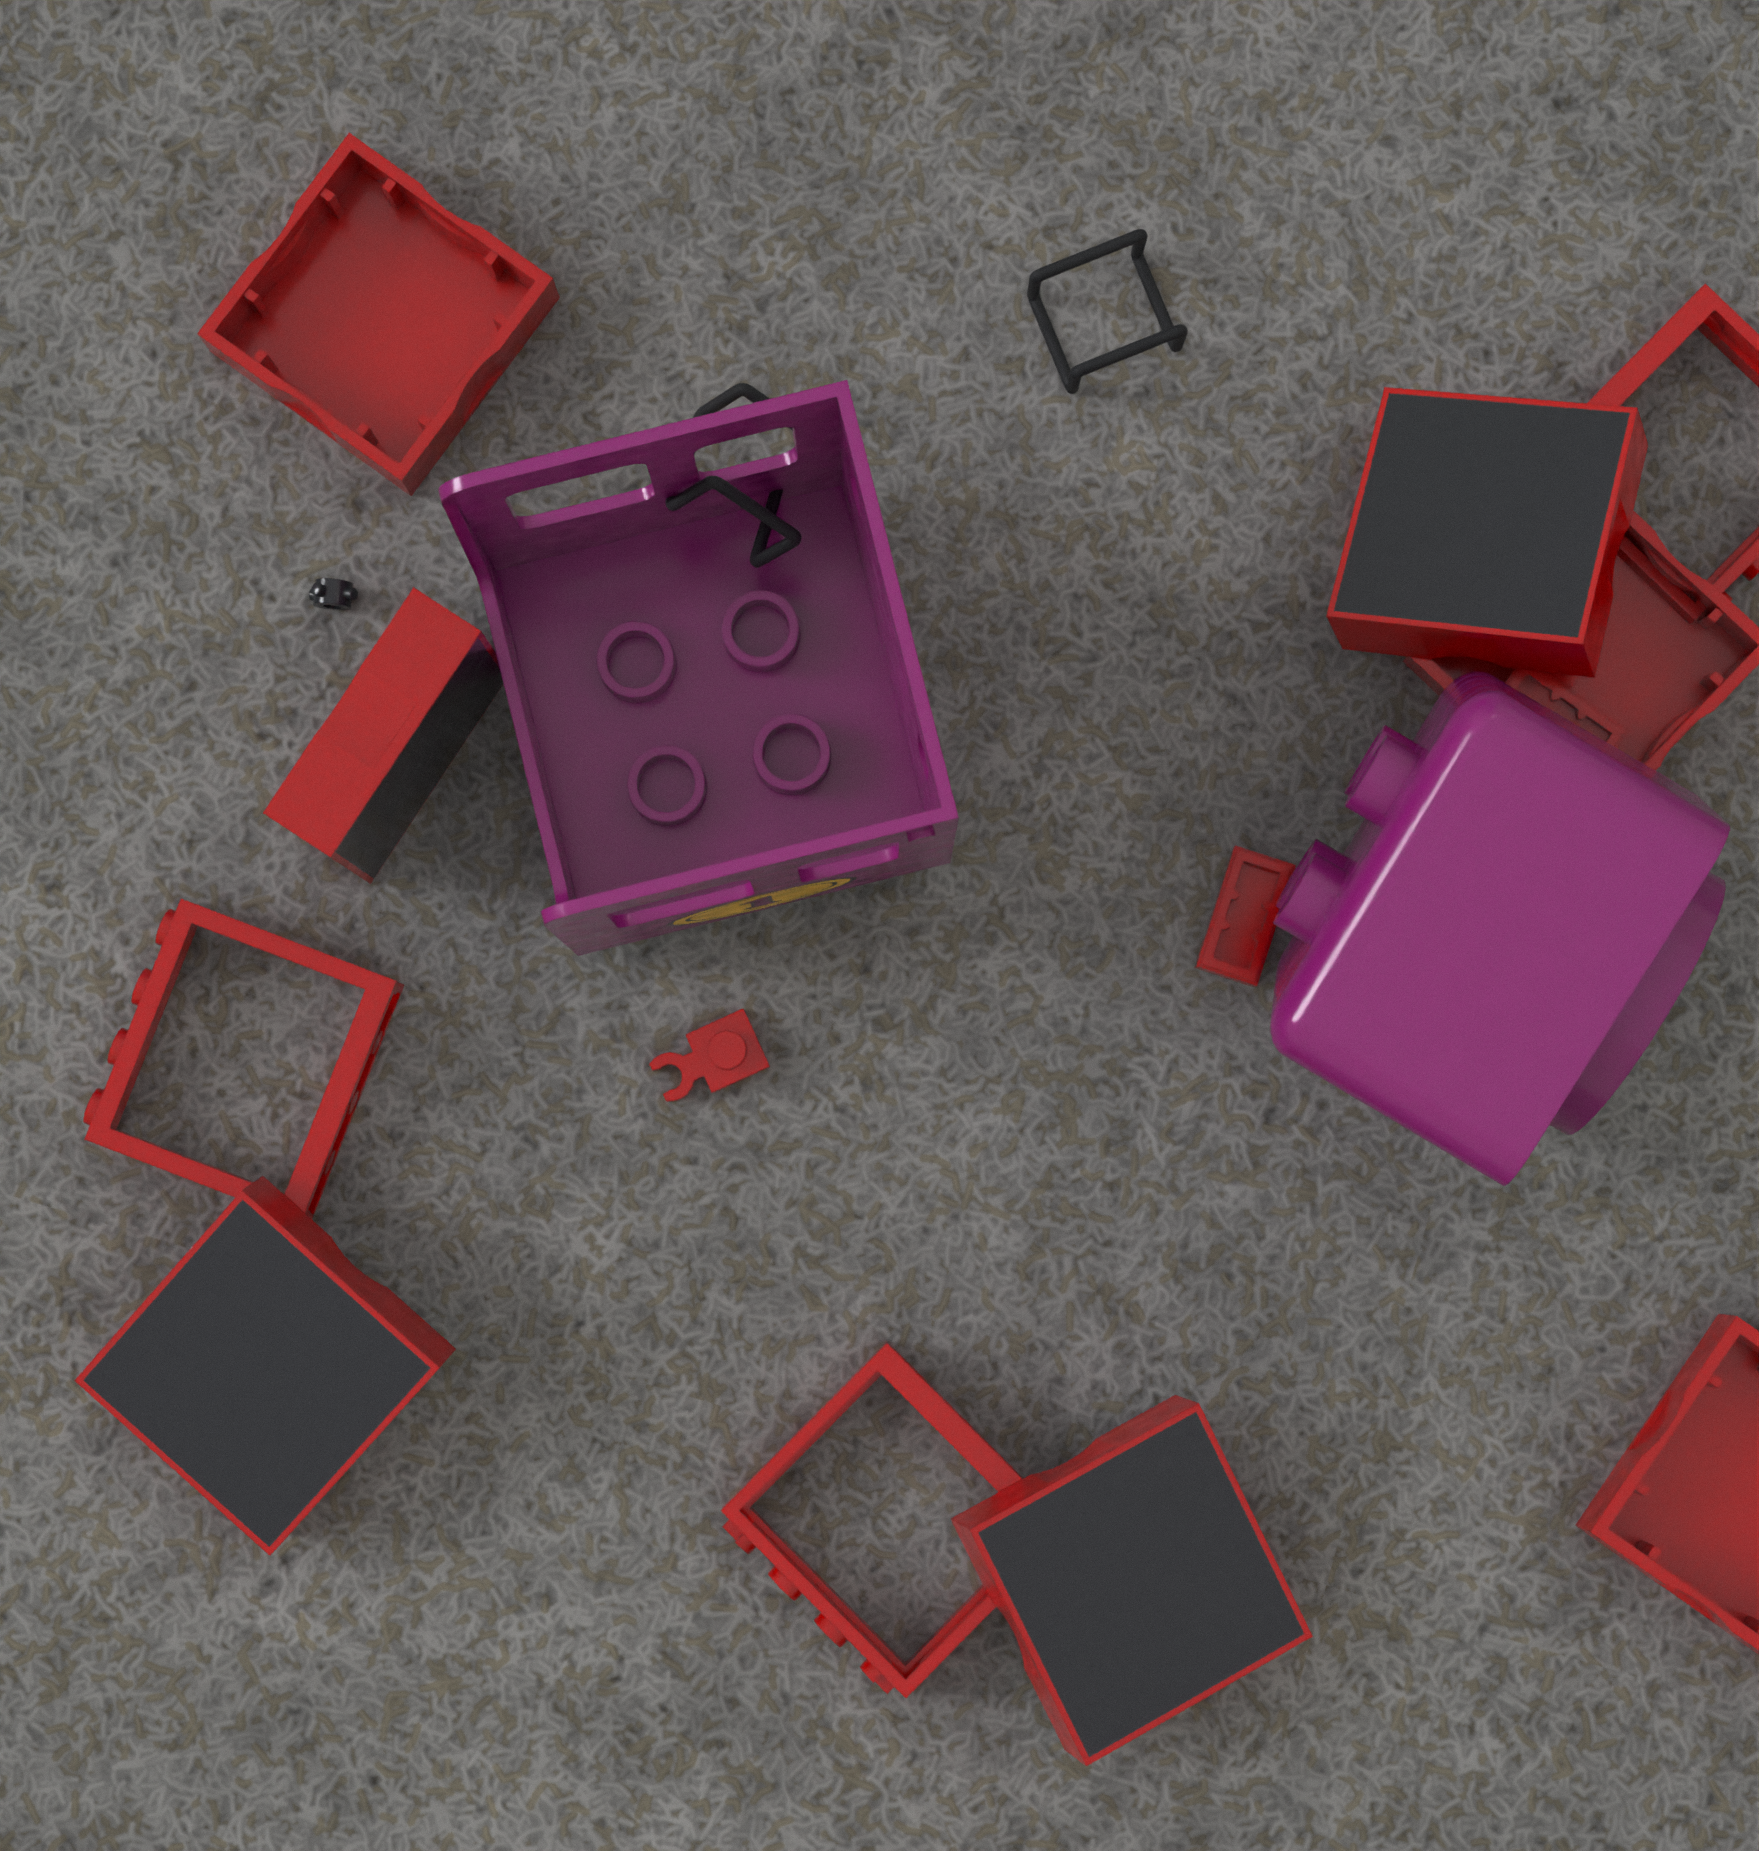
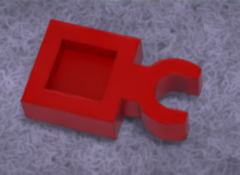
M744 1008L686 1034L685 1036L693 1052L684 1056L672 1052L663 1053L649 1063L653 1072L661 1070L668 1065L676 1066L681 1071L682 1080L680 1085L663 1094L667 1102H675L685 1098L692 1091L695 1081L704 1077L713 1094L770 1068Z

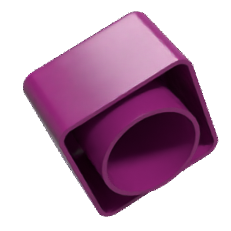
M1476 671L1458 677L1445 688L1413 741L1387 725L1382 727L1344 791V794L1348 795L1344 806L1365 818L1346 851L1342 854L1316 838L1283 889L1275 905L1280 910L1273 924L1292 934L1293 938L1283 952L1276 971L1270 1032L1274 1046L1284 1057L1500 1185L1506 1186L1523 1167L1549 1125L1565 1135H1572L1582 1129L1601 1110L1635 1066L1669 1014L1706 946L1723 904L1726 883L1723 879L1711 873L1710 870L1726 843L1730 832V825L1693 792L1493 675Z

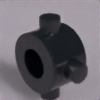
M318 578L309 591V598L313 601L315 607L346 611L351 610L352 600L357 599L358 591L356 588H353L354 584L349 581Z

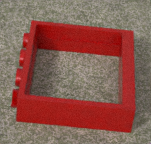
M1704 284L1587 404L1621 406L1696 329L1759 387V334L1707 284ZM1759 526L1706 579L1730 601L1733 598L1725 590L1740 575L1751 581L1759 574ZM1624 535L1617 555L1689 624L1696 621L1707 607L1699 600L1696 602L1692 601L1679 587L1664 577L1647 556Z
M180 899L176 911L169 909L159 925L155 943L161 946L153 969L145 968L134 987L131 1002L137 1005V1009L129 1029L121 1028L110 1047L107 1062L113 1065V1069L105 1089L97 1088L86 1107L83 1122L89 1125V1129L84 1140L236 1197L244 1188L253 1183V1181L117 1129L197 927L205 928L365 990L284 1194L306 1215L313 1219L405 985L365 968Z
M886 1341L722 1507L721 1512L729 1519L722 1527L736 1540L735 1543L742 1550L750 1554L757 1547L774 1564L768 1575L778 1587L794 1601L803 1594L821 1612L814 1619L818 1627L840 1648L849 1641L866 1658L860 1665L866 1676L873 1683L876 1682L886 1694L895 1687L907 1698L997 1607L991 1602L983 1584L904 1662L751 1507L881 1375L998 1492L1023 1479Z

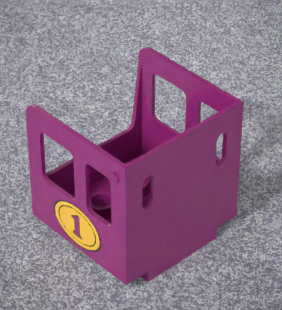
M847 380L468 473L451 479L438 488L441 504L480 587L547 860L556 904L541 911L543 923L550 932L576 955L580 956L951 863L959 817ZM793 428L795 446L785 453L714 471L701 472L697 470L694 452L703 447L773 429ZM633 464H645L652 481L648 486L637 490L531 516H517L507 498L522 491ZM707 476H718L763 507L766 506L770 492L784 490L776 516L797 529L802 536V540L797 547L762 567L756 568L750 563V555L761 522L759 519L715 489H711L677 511H671L666 507V499L678 495ZM772 529L766 549L785 537Z

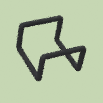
M1143 229L1134 230L1041 267L1030 275L1027 290L1028 301L1063 385L1070 394L1078 391L1081 377L1164 343H1168L1173 352H1179L1183 348L1188 329L1182 324L1174 326L1143 254L1148 237L1147 232ZM1132 245L1131 257L1162 331L1080 363L1070 369L1041 300V282Z
M738 383L701 406L695 412L693 418L718 412L741 396H744L753 403L770 398L749 384ZM707 476L678 495L666 499V507L671 511H677L711 489H715L759 519L761 522L750 555V563L756 568L762 567L797 547L802 540V536L797 529L776 516L784 490L770 492L766 506L763 507L718 476ZM772 529L785 537L766 549Z

